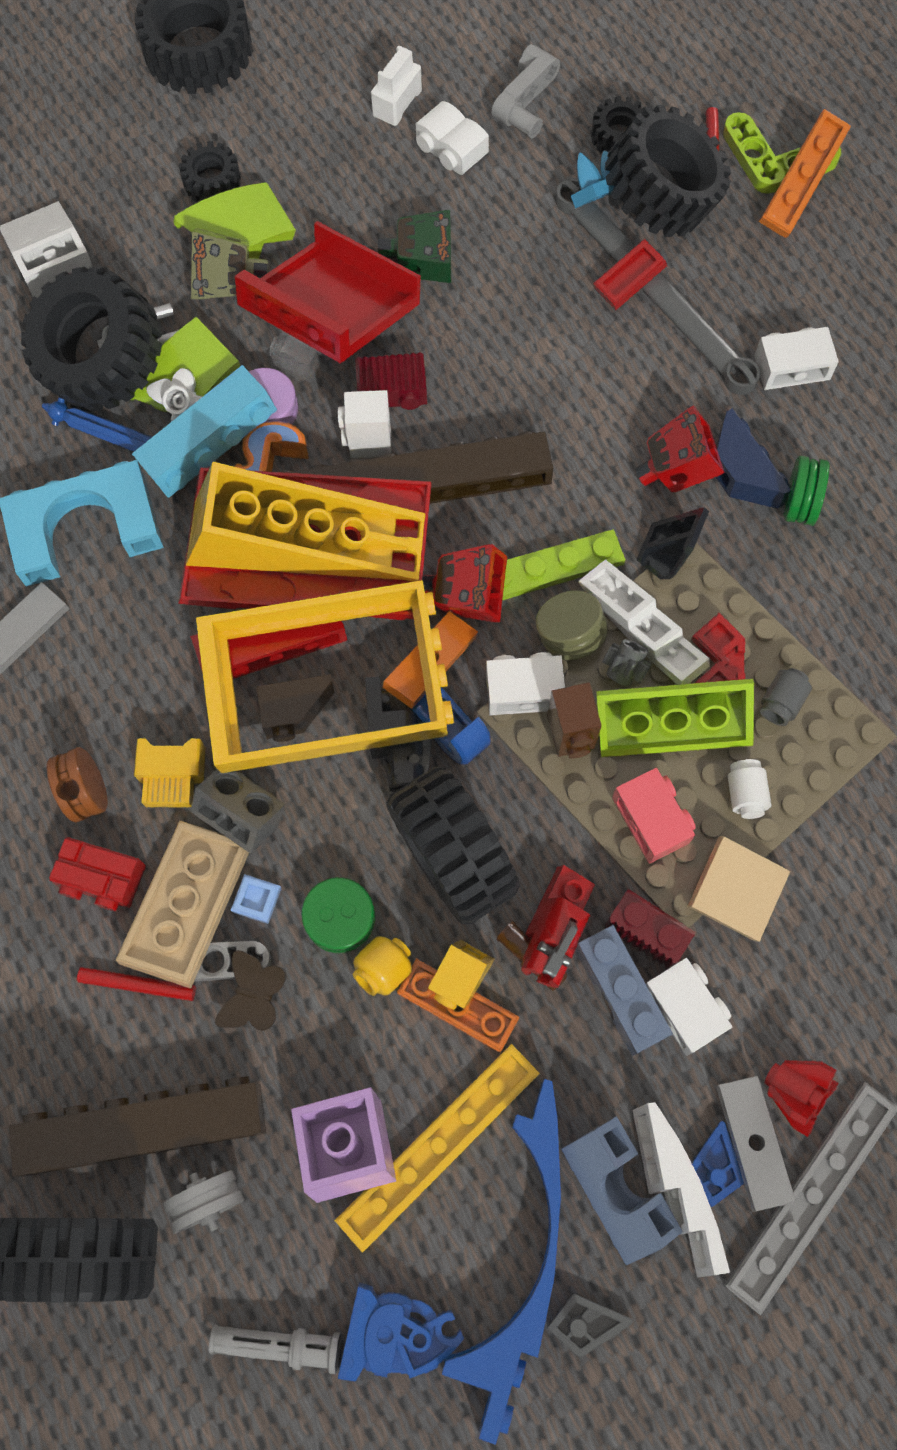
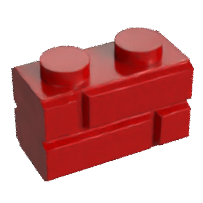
M65 838L58 854L59 858L56 860L49 877V881L60 887L58 893L75 900H80L82 894L96 898L95 905L115 912L118 905L130 909L146 865L139 858L73 838Z

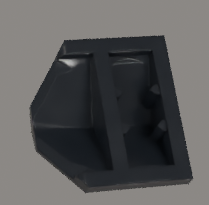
M702 507L653 522L636 560L659 579L673 578L694 550L709 511Z

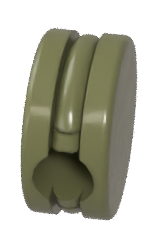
M567 591L555 595L543 604L536 616V628L545 650L551 653L552 656L562 655V660H577L594 653L604 643L608 634V624L601 603L594 595L584 591Z

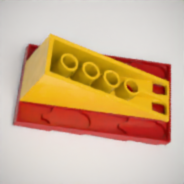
M212 462L210 468L201 467L198 473L178 604L226 609H251L421 581L423 577L431 482L251 471L217 462ZM412 609L368 616L394 620L414 619Z

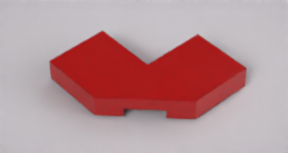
M718 613L691 638V641L715 663L695 683L745 679V637Z

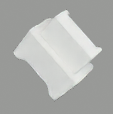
M399 45L396 48L397 53L394 54L383 72H378V83L371 91L373 116L394 126L400 122L404 111L414 97L418 96L422 91L421 66L413 63L412 51Z

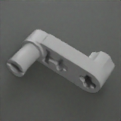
M530 44L527 46L518 64V69L522 72L498 96L492 107V116L507 126L513 125L528 135L529 138H535L542 128L543 120L524 108L555 79L560 68V60L536 45Z

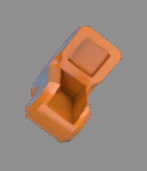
M281 421L264 422L243 438L242 451L247 465L243 466L238 463L234 467L251 471L272 472L275 456L309 459L305 435L290 423Z

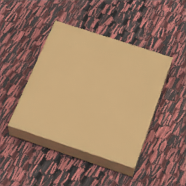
M719 836L687 907L753 941L760 942L790 871L724 836Z

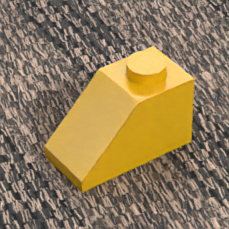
M459 940L451 944L428 989L436 993L434 999L442 1005L453 1010L456 1009L457 1005L464 1009L471 1001L495 958L463 940Z

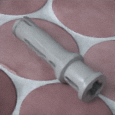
M214 1324L209 1340V1353L211 1355L221 1354L288 1362L289 1367H293V1370H301L302 1366L325 1368L328 1369L329 1374H337L340 1362L342 1333L334 1332L332 1336L307 1334L306 1329L298 1328V1330L293 1331V1334L223 1327Z

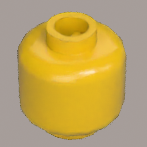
M377 936L355 957L353 961L355 968L353 977L368 994L375 996L377 993L389 995L412 972L411 963L408 959L411 952L398 938L390 940L383 936Z

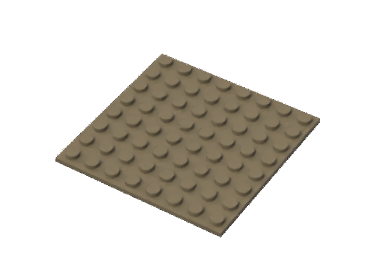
M696 543L694 550L673 578L659 579L646 569L633 582L656 600V608L680 626L683 631V637L698 650L700 649L691 641L692 636L718 613L745 637V679H753L754 681L753 746L601 757L600 738L598 736L595 748L591 749L588 755L572 759L568 755L558 757L547 717L548 711L489 715L488 703L477 711L480 718L653 903L687 927H691L703 916V914L687 907L719 836H724L766 858L897 737L698 543ZM605 614L608 634L604 643L594 653L584 658L562 660L565 687L590 682L596 707V691L677 685L647 657L644 660L652 664L641 683L633 680L630 686H625L610 679L606 674L609 665L602 663L613 643L620 646L624 639H629ZM710 658V667L706 669L702 674H700L696 679H694L690 684L695 683L715 665V663ZM798 669L807 675L812 690L794 720L789 721L786 726L776 725L761 715V700L779 670ZM740 760H759L761 767L766 770L772 806L765 811V815L762 817L744 819L741 817V814L732 811L727 775L731 772L730 765ZM657 767L662 777L666 775L671 780L676 790V796L674 797L681 810L686 809L690 813L696 829L693 830L695 836L690 844L649 864L613 801L612 796L616 787Z

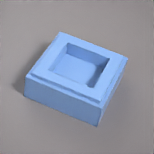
M244 874L231 911L269 924L281 891V886Z

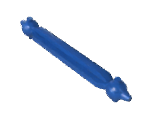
M58 397V400L52 403L42 404V408L48 412L49 417L52 419L53 425L58 426L59 422L65 421L74 429L133 452L152 438V436L82 409H68L64 403L65 400L61 397Z

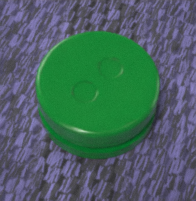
M807 456L797 457L789 481L791 492L784 507L785 521L792 523L795 521L798 523L803 522L804 525L809 526L816 524L828 484L830 469L828 460L819 459L818 462L816 459L809 460Z
M335 877L318 883L307 894L302 906V923L306 933L319 948L327 952L342 954L358 949L369 939L375 926V908L369 893L359 883L348 878Z

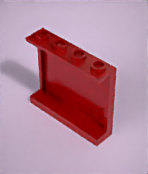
M317 221L314 223L315 241L263 277L258 278L246 270L235 275L237 305L341 364L420 304L421 275Z

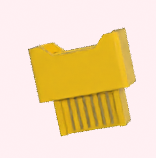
M146 738L137 739L134 776L140 783H143L141 803L145 807H192L194 783H202L204 781L206 747L201 739L191 738L183 746H152Z

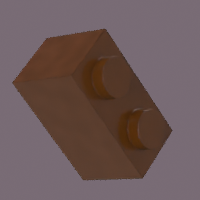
M590 682L552 690L547 717L558 757L568 755L569 758L573 759L588 755L591 752L590 750L595 748L602 726Z

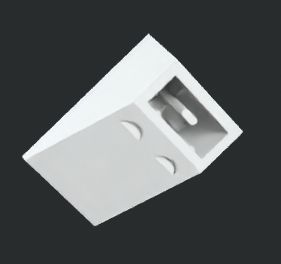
M59 201L0 225V231L33 297L38 298L43 292L40 288L47 282L53 283L56 281L55 276L67 271L71 274L74 268L85 266L89 270V267H93L77 231Z

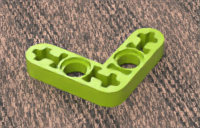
M738 112L731 114L726 119L723 130L724 139L754 188L765 194L776 192L789 169V164L793 162L801 147L775 156L749 115ZM840 147L825 173L832 171L837 166L841 156ZM753 149L758 151L761 156L751 158L745 154V151Z

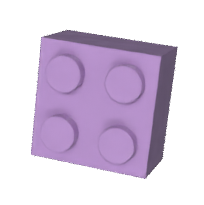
M371 1087L291 1109L304 1193L316 1203L397 1181L382 1103Z

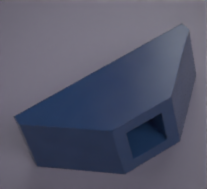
M733 408L726 411L716 445L725 473L717 476L716 479L729 497L777 509L784 506L791 492L788 479L774 467L766 448L756 442L751 435L747 422L743 418H739Z

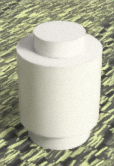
M755 759L740 760L730 765L731 772L727 775L732 811L741 814V817L744 819H755L764 816L765 811L772 806L766 770L761 767V762Z

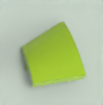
M267 182L234 188L211 196L181 211L174 216L173 220L174 225L178 229L184 226L191 233L195 228L247 241L249 242V258L256 259L260 258L265 243L293 240L296 231Z
M195 317L162 345L160 356L156 355L155 362L158 365L154 374L149 373L146 378L148 381L146 386L142 390L138 388L134 392L135 396L130 400L134 401L136 399L152 405L157 410L168 412L164 405L156 402L148 395L146 389L150 384L161 379H170L172 381L174 374L179 369H188L194 374L196 380L194 392H196L197 396L203 397L240 367V363L215 335Z

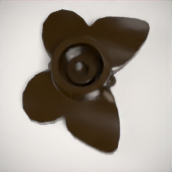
M236 950L233 953L232 966L238 987L235 988L236 994L225 1003L217 1014L215 1025L223 1028H238L250 1021L254 1028L265 1031L271 1028L276 1021L275 1007L271 1002L272 995L278 993L283 988L286 982V973L281 967L276 965L263 969L259 959L244 951Z

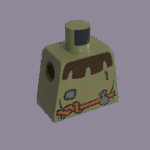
M195 228L192 231L191 299L236 296L235 275L246 270L261 278L268 273L267 259L249 258V242Z

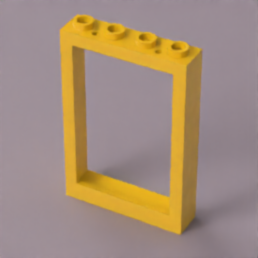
M423 580L196 617L214 766L221 773L448 736L447 724H453L454 719L451 701H442L441 688L448 687L445 665L436 664L434 651H440L442 647L439 629L430 628L429 615H435L436 611L433 593H425ZM412 609L430 722L242 753L228 639Z

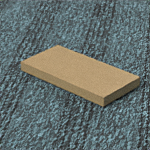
M179 820L118 953L116 962L119 965L192 988L249 852L221 833Z

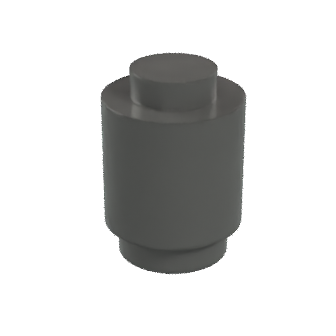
M794 668L779 670L761 700V715L779 726H786L789 721L794 720L812 690L807 675Z

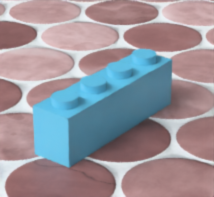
M242 365L134 451L132 455L169 498L198 475L201 467L208 468L211 466L212 462L232 446L237 445L243 437L258 425L264 423L277 411V408L263 386Z

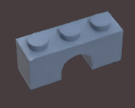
M614 925L577 944L575 952L593 985L596 984L604 995L614 1017L612 1021L631 1056L642 1052L673 1034Z
M617 1116L561 1149L625 1265H629L661 1250L683 1232L661 1193L650 1198H641L627 1187L623 1177V1167L626 1162L638 1155V1152Z

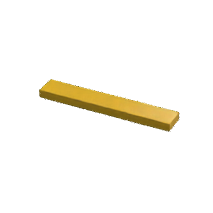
M511 1044L393 1162L397 1181L364 1190L334 1221L363 1253L540 1073Z

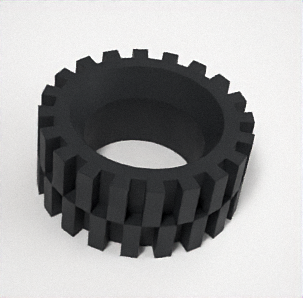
M143 0L144 4L138 3L135 26L145 62L148 65L149 72L153 77L157 75L158 82L163 86L170 82L171 89L180 92L183 86L186 87L188 94H196L197 88L202 87L205 93L213 92L212 85L219 84L222 89L229 85L228 77L237 80L241 76L239 67L247 68L249 64L248 56H252V41L243 0ZM192 27H209L221 33L215 39L198 46L184 47L170 44L177 34Z
M657 105L654 110L649 106L642 113L639 112L607 155L608 160L605 162V170L609 171L605 177L607 185L615 186L611 195L615 201L621 199L624 203L620 209L626 215L631 211L636 216L633 222L640 227L644 222L649 225L648 231L657 234L662 229L664 237H672L675 233H677L678 237L685 236L688 231L691 233L724 198L731 183V180L727 179L731 174L730 166L723 165L728 158L725 151L717 150L716 147L720 142L716 136L710 138L706 134V131L709 129L703 123L697 126L693 123L695 117L688 112L684 117L680 116V109L673 106L668 112L665 105ZM653 162L670 172L679 187L667 180L657 170Z

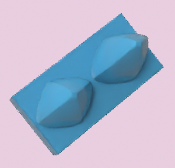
M603 151L600 172L588 157L581 152L579 153L577 177L581 190L571 195L575 209L610 195L615 188L614 185H607L605 178L609 171L605 170V162L608 160L607 155L609 152Z

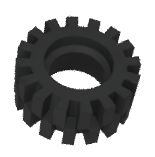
M621 96L615 97L614 103L609 98L605 100L604 105L600 104L597 107V111L594 112L591 131L593 146L597 145L596 150L599 153L604 150L609 152L623 134L612 130L610 126L614 124L629 126L638 113H642L646 106L641 108V102L638 100L632 104L631 97H626L625 102L621 101Z
M207 141V147H203L201 142L196 144L197 150L190 147L187 149L188 156L182 155V163H179L180 175L184 189L188 196H192L193 201L198 202L200 198L202 201L216 194L240 187L241 176L237 158L229 147L224 148V144L218 142L217 146L214 147L213 141ZM207 169H219L222 171L213 178L199 177Z

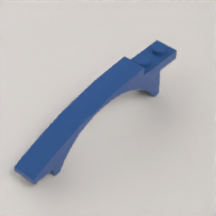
M547 1079L542 1080L532 1118L517 1114L512 1126L531 1153L540 1172L546 1194L548 1238L539 1275L522 1306L505 1325L482 1342L466 1350L450 1354L445 1359L442 1368V1375L490 1391L479 1428V1439L494 1445L497 1443L499 1432L507 1435L514 1410V1406L507 1404L512 1386L520 1388L526 1367V1361L520 1359L521 1352L536 1358L539 1356L555 1278L561 1185L558 1118L553 1083Z

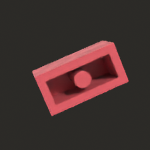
M657 767L616 787L612 796L613 801L649 864L690 844L695 836L693 830L696 829L690 813L686 809L681 810L674 798L676 790L671 780L666 775L662 777Z

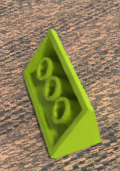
M753 679L596 691L597 711L602 725L599 733L601 757L753 746Z

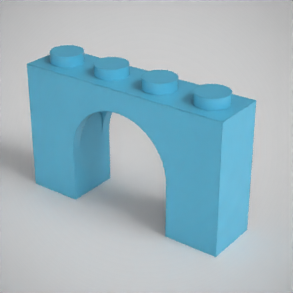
M137 460L119 462L113 467L98 471H86L77 477L62 481H50L44 486L30 490L14 491L10 495L0 498V508L15 572L26 587L61 577L53 547V532L59 520L67 512L80 506H101L114 513L121 542L129 557L164 548L146 479Z

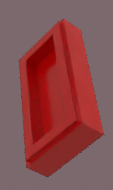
M644 239L593 283L594 288L616 311L665 269L667 262Z

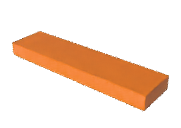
M823 109L759 220L761 224L785 238L791 234L851 125Z

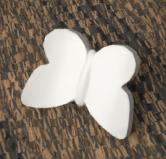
M183 368L174 374L172 381L170 379H161L150 384L146 389L148 395L153 400L164 405L165 409L172 414L171 422L202 398V396H197L196 392H194L196 387L194 374L190 370Z

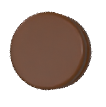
M75 747L66 753L57 754L48 759L46 770L52 794L59 808L70 821L77 823L87 819V817L106 811L108 797L103 778L93 758L85 749Z

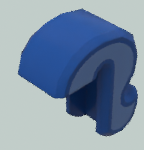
M441 688L442 701H451L454 723L447 724L448 736L434 738V740L453 761L460 765H465L490 745V732L480 717L471 721L445 690ZM425 694L413 709L410 708L420 724L430 722Z

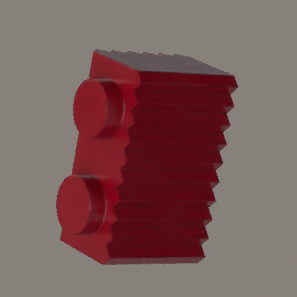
M407 353L404 355L392 354L390 356L384 355L383 357L378 355L377 357L371 356L369 358L365 356L355 359L357 391L387 390L389 407L401 406L403 409L413 410L420 405L427 404L423 353H411L410 355Z
M627 889L605 924L606 928L614 925L620 938H625L626 943L632 942V946L639 947V952L645 951L646 956L652 955V959L659 960L660 965L665 964L666 969L679 962L696 934L695 931L630 889Z

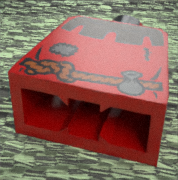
M694 405L648 438L647 445L651 459L635 468L637 476L644 486L660 479L670 492H678L725 473L710 425Z
M493 544L443 554L438 559L437 575H423L425 593L432 592L434 605L446 613L450 611L459 617L495 623L500 622L507 556Z

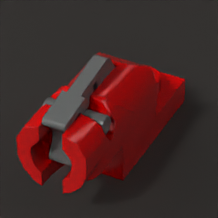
M565 865L557 866L525 935L532 939L524 954L521 968L525 975H530L531 972L539 974L536 982L553 988L559 987L590 917V914L584 911V908L595 886L594 883Z

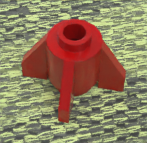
M785 1060L782 1065L775 1063L768 1072L764 1082L769 1087L768 1097L774 1100L792 1128L807 1137L811 1134L817 1116L827 1099L837 1089L839 1083L833 1080L837 1070L824 1062Z

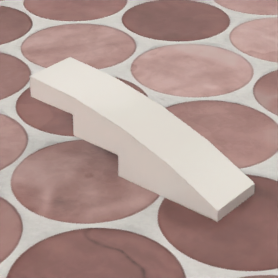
M606 559L579 580V585L582 589L599 600L604 614L629 640L643 646L648 651L646 657L677 685L690 684L710 667L709 658L683 637L682 628L656 608V600Z
M655 1102L647 1103L634 1109L633 1115L649 1194L664 1192L666 1203L683 1231L681 1234L688 1233L697 1278L730 1273L716 1220L701 1181L679 1138Z

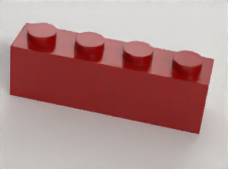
M337 621L228 639L233 679L347 641L343 622ZM198 634L190 637L202 671Z

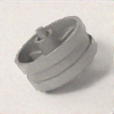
M233 1170L208 1180L206 1177L199 1179L197 1172L189 1175L191 1184L186 1186L187 1189L164 1201L162 1205L165 1213L169 1215L171 1220L170 1226L173 1234H177L197 1224H201L202 1227L208 1224L210 1232L218 1229L216 1220L221 1218L220 1213L240 1204L245 1199L242 1191L238 1190L235 1182L237 1179Z

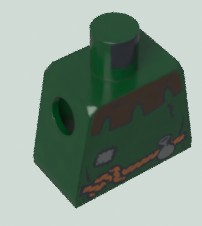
M450 210L400 217L397 220V238H378V253L388 259H398V264L421 275V280L451 283Z

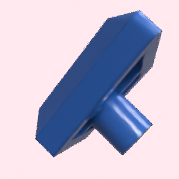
M720 1121L691 1162L701 1181L710 1207L715 1206L744 1184L726 1123Z

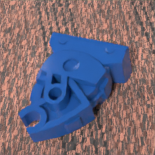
M359 1282L338 1379L356 1381L363 1368L366 1371L375 1373L374 1375L386 1378L388 1373L408 1374L409 1378L438 1368V1364L444 1361L464 1340L461 1329L451 1337L444 1335L441 1330L442 1325L446 1321L455 1320L452 1310L436 1315L435 1311L421 1300L411 1299L404 1294L387 1292L377 1296L372 1286ZM410 1313H419L426 1321L422 1323L412 1317Z

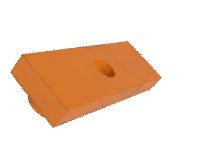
M450 611L434 627L439 629L442 650L434 651L436 664H444L445 671L472 644L478 634L477 630ZM418 645L384 680L382 688L411 709L426 694Z
M416 958L412 965V972L403 981L397 994L501 1053L520 1017L475 992L464 1010L460 1012H455L434 999L436 993L428 989L437 970Z

